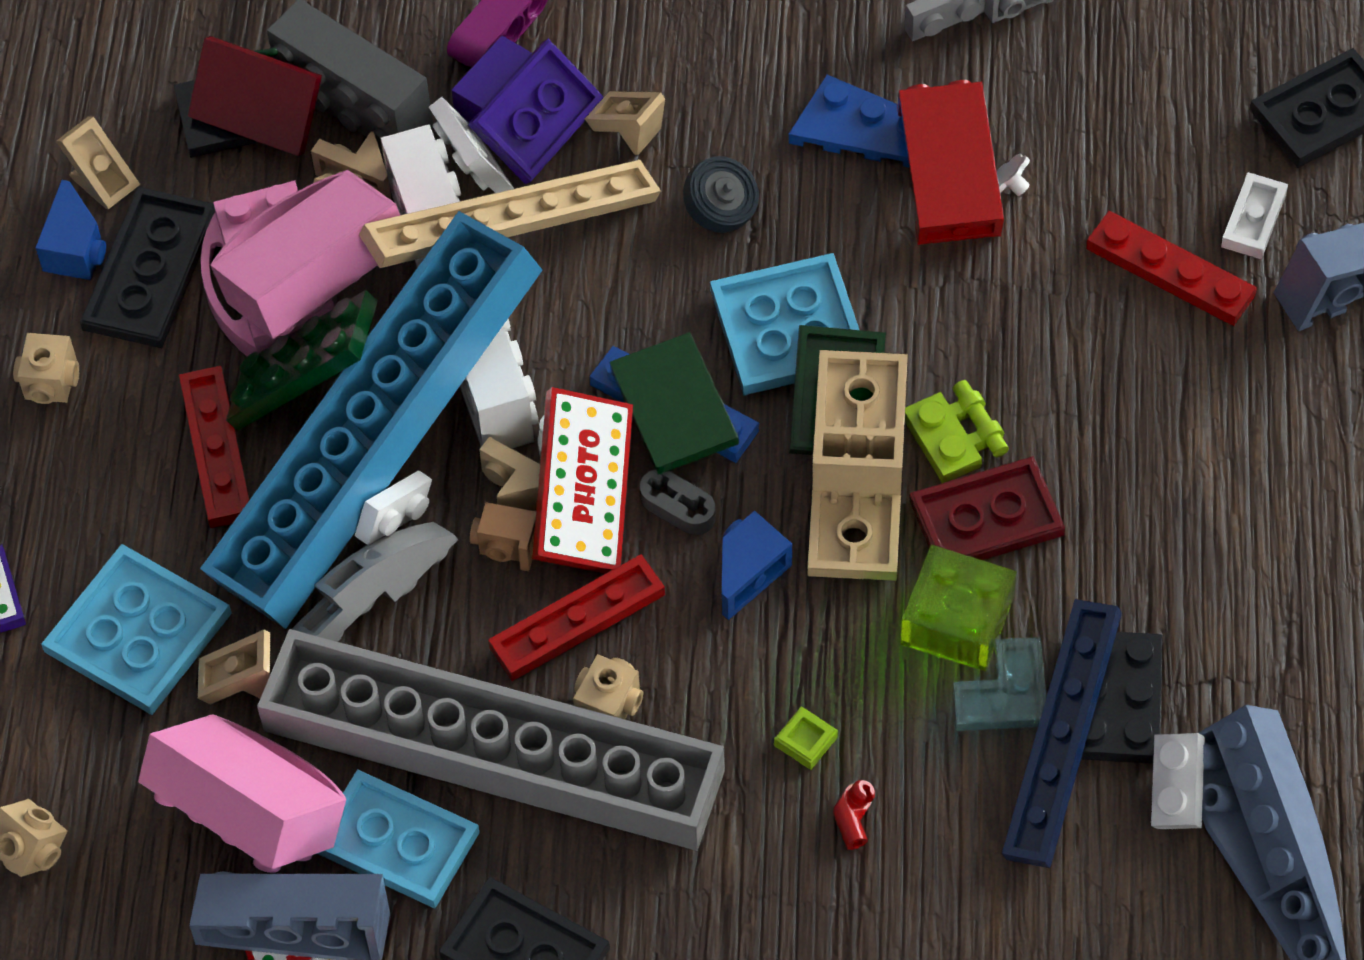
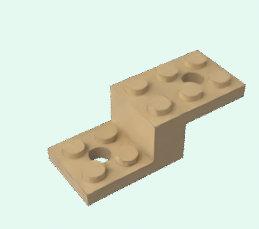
M820 350L813 450L808 576L897 581L908 354ZM856 388H866L874 395L868 400L859 401L851 397L850 392ZM857 528L865 532L867 536L864 540L853 543L844 539L842 534L848 529Z

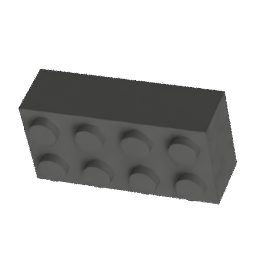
M297 0L267 29L270 48L278 50V54L272 56V58L322 75L315 109L320 112L326 111L333 115L351 132L358 131L367 137L373 131L379 150L383 151L382 137L430 124L431 129L433 128L432 112L429 109L428 84L425 76L305 1Z

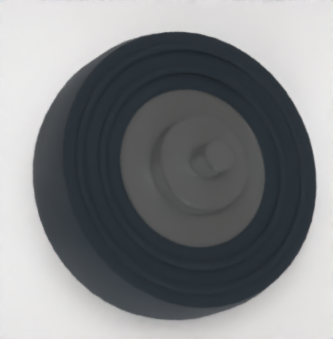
M716 156L703 160L691 170L683 186V200L688 213L696 223L707 230L726 233L739 229L750 220L758 206L759 190L753 175L743 164L729 157Z

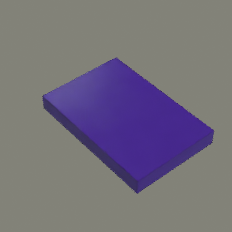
M548 38L537 47L470 121L468 126L524 184H527L536 177L583 124L585 118L604 96Z

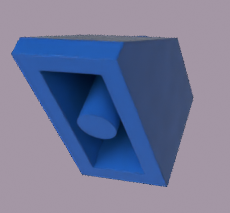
M61 180L36 245L38 258L43 272L91 280L96 265H102L104 261L106 242L101 239L96 220L71 182Z
M755 510L744 520L738 519L734 521L723 535L722 615L728 620L792 566V543Z

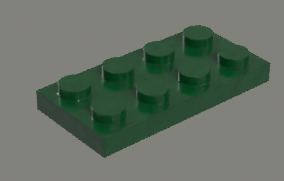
M367 290L351 299L344 298L331 311L321 317L314 316L310 318L302 328L294 333L280 336L272 346L260 353L253 352L248 355L240 366L241 375L237 387L230 396L232 403L226 421L239 431L360 361L378 300Z

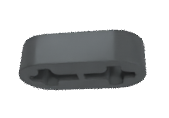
M652 470L642 477L640 481V500L643 507L649 512L692 535L706 533L714 526L716 521L715 502L713 497L707 492L670 471L657 475L656 470ZM663 486L667 487V495L659 493L656 497L652 496V488L660 490ZM699 507L704 508V516L701 514H696L693 518L688 516V509L696 511Z

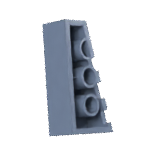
M1364 223L1357 225L1346 224L1337 230L1322 234L1311 233L1297 243L1296 250L1273 293L1298 332L1311 327L1313 317L1327 312L1330 318L1345 313L1347 304L1364 297Z
M222 871L215 874H200L189 926L195 945L331 960H382L390 909L383 874H234Z

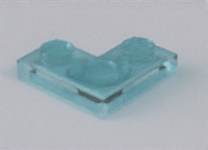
M1041 637L995 639L997 680L953 682L956 731L1038 727L1046 701Z

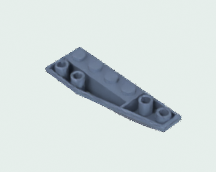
M1244 705L1199 732V734L1205 737L1203 745L1202 819L1205 828L1290 960H1346L1339 906L1323 836L1307 786L1278 710Z

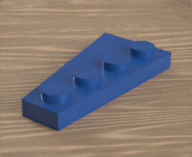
M826 75L789 132V144L803 146L804 142L822 145L823 151L840 154L841 149L863 153L864 159L879 162L884 158L902 161L904 167H909L902 116H898L897 104L830 75Z

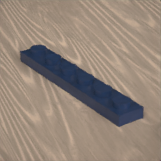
M1074 600L1003 847L1002 855L1006 860L1045 868L1051 867L1122 612L1118 606Z

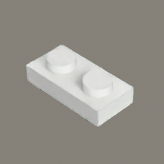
M1248 172L1223 235L1221 247L1262 259L1286 197L1288 184Z
M418 470L366 500L355 537L370 545L385 535H392L398 527L408 521L420 518L429 504L427 495L432 479Z
M1201 734L1154 735L1152 827L1156 829L1202 828L1203 745L1205 737Z

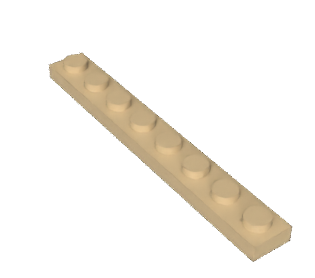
M636 160L366 223L359 236L379 268H384L425 258L458 211L505 237H511L656 201L661 190L641 160Z

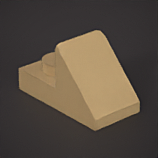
M609 91L585 120L593 131L619 132L633 154L639 155L661 129L665 98L661 92Z
M94 117L85 118L56 141L75 168L69 174L70 177L105 209H110L140 185Z
M373 131L369 133L356 154L341 144L333 145L321 139L317 141L311 150L316 176H322L327 173L337 174L338 172L349 170L354 174L362 176L363 181L375 186L377 191L391 200L388 175Z
M488 437L479 451L482 472L490 481L503 486L497 494V504L531 511L536 510L540 464Z
M266 630L259 631L199 658L198 699L211 705L241 691L261 698L270 676V632Z

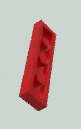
M1110 210L1087 239V250L1232 326H1235L1255 297L1256 286Z
M222 366L179 374L210 528L233 524L250 499L235 428L226 421L230 403Z
M642 554L488 639L489 649L511 681H514L665 596V586Z

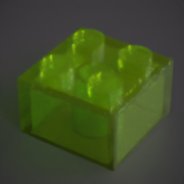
M931 545L902 617L901 645L986 672L1014 599L1017 571Z

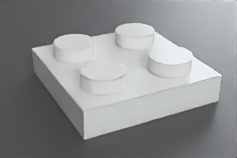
M443 97L431 104L429 109L437 119V122L432 126L445 144H451L456 151L452 154V157L466 175L470 173L483 191L488 187L495 193L514 189L483 140L468 126L469 123Z

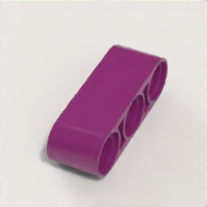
M481 0L452 34L447 45V55L472 68L501 36L515 43L543 11L547 0Z

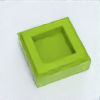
M801 706L774 738V746L812 770L838 738V730Z

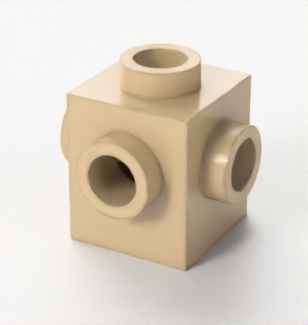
M27 333L22 357H16L13 369L14 381L20 383L25 400H32L40 404L68 402L71 386L76 387L79 379V363L70 336Z
M597 654L591 667H584L579 673L574 687L576 694L573 702L574 706L621 719H626L628 714L634 716L640 707L644 694L640 690L639 671L635 670L630 663L623 659H608Z
M30 799L0 807V860L9 871L18 874L20 877L41 870H48L59 859L61 855L60 846L68 831L54 820L53 815L48 810L38 807Z

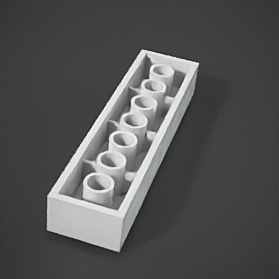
M430 124L381 138L390 192L400 215L460 202L458 196H461V191L454 171L449 172L446 163H449L444 141L442 138L435 140ZM424 258L415 260L417 268ZM507 319L460 385L481 447L488 437L511 449L534 442L532 425L539 423L533 402L536 400L533 383L529 375H523L520 367L523 365V359L519 345L516 340L511 341L508 331L511 330L509 319Z

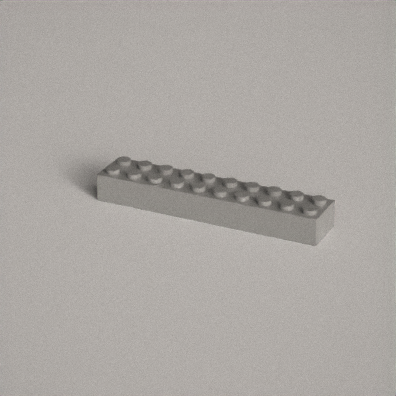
M292 629L288 630L257 705L263 730L268 733L698 851L725 772L724 746Z

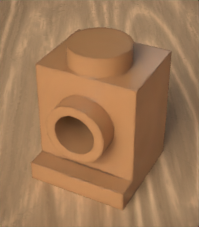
M486 502L481 518L475 517L470 531V543L479 545L480 554L486 555L492 560L499 562L519 561L520 569L529 571L533 560L536 511Z

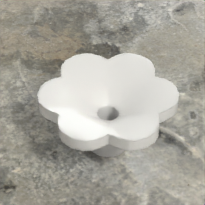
M1021 153L1017 154L997 170L1000 193L1006 187H1009L1017 196H1020L1028 189L1029 183L1021 176L1022 171L1030 161L1027 156H1023Z

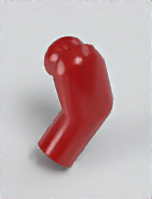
M858 780L854 784L849 785L833 808L835 821L848 850L858 849L868 842L861 819L870 807L871 801L875 798V789L866 780Z

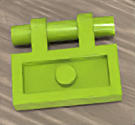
M966 380L959 381L952 388L958 398V401L949 405L943 394L939 392L905 407L904 422L942 483L954 480L981 468L982 457L979 451L985 448H989L995 458L1003 456L1009 450L1008 445L1003 439L1005 433L998 421L991 420L984 409L986 405L985 400L979 391H973ZM970 417L977 430L967 435L960 421Z

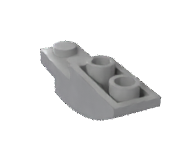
M916 0L906 5L905 31L913 42L925 36L936 35L942 29L961 21H970L985 12L991 23H995L1004 18H1013L1022 11L1041 3H1050L1054 0Z
M429 522L396 531L390 536L380 538L370 545L363 547L330 570L314 585L324 598L292 629L338 642L343 636L344 631L360 615L367 613L381 594L396 602L401 596L409 593L416 586L417 580L432 565L439 563L445 558L449 548L458 539L453 533L437 523Z

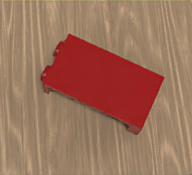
M956 80L948 85L934 87L916 84L908 87L906 90H899L897 113L898 116H902L917 213L915 226L917 245L1001 236L1004 214L982 81Z

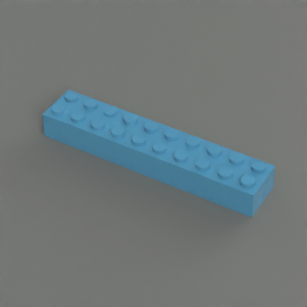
M460 211L457 212L368 335L361 360L342 371L200 569L223 589L285 629L288 627L315 589L314 585L323 578L356 532L365 501L384 491L389 486L543 271L525 247Z

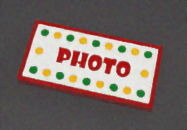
M554 387L546 391L532 559L605 574L621 565L633 404Z

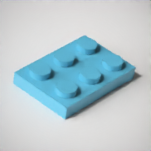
M357 769L343 792L346 797V803L334 847L317 854L359 874H383L385 886L435 909L480 833L479 825Z

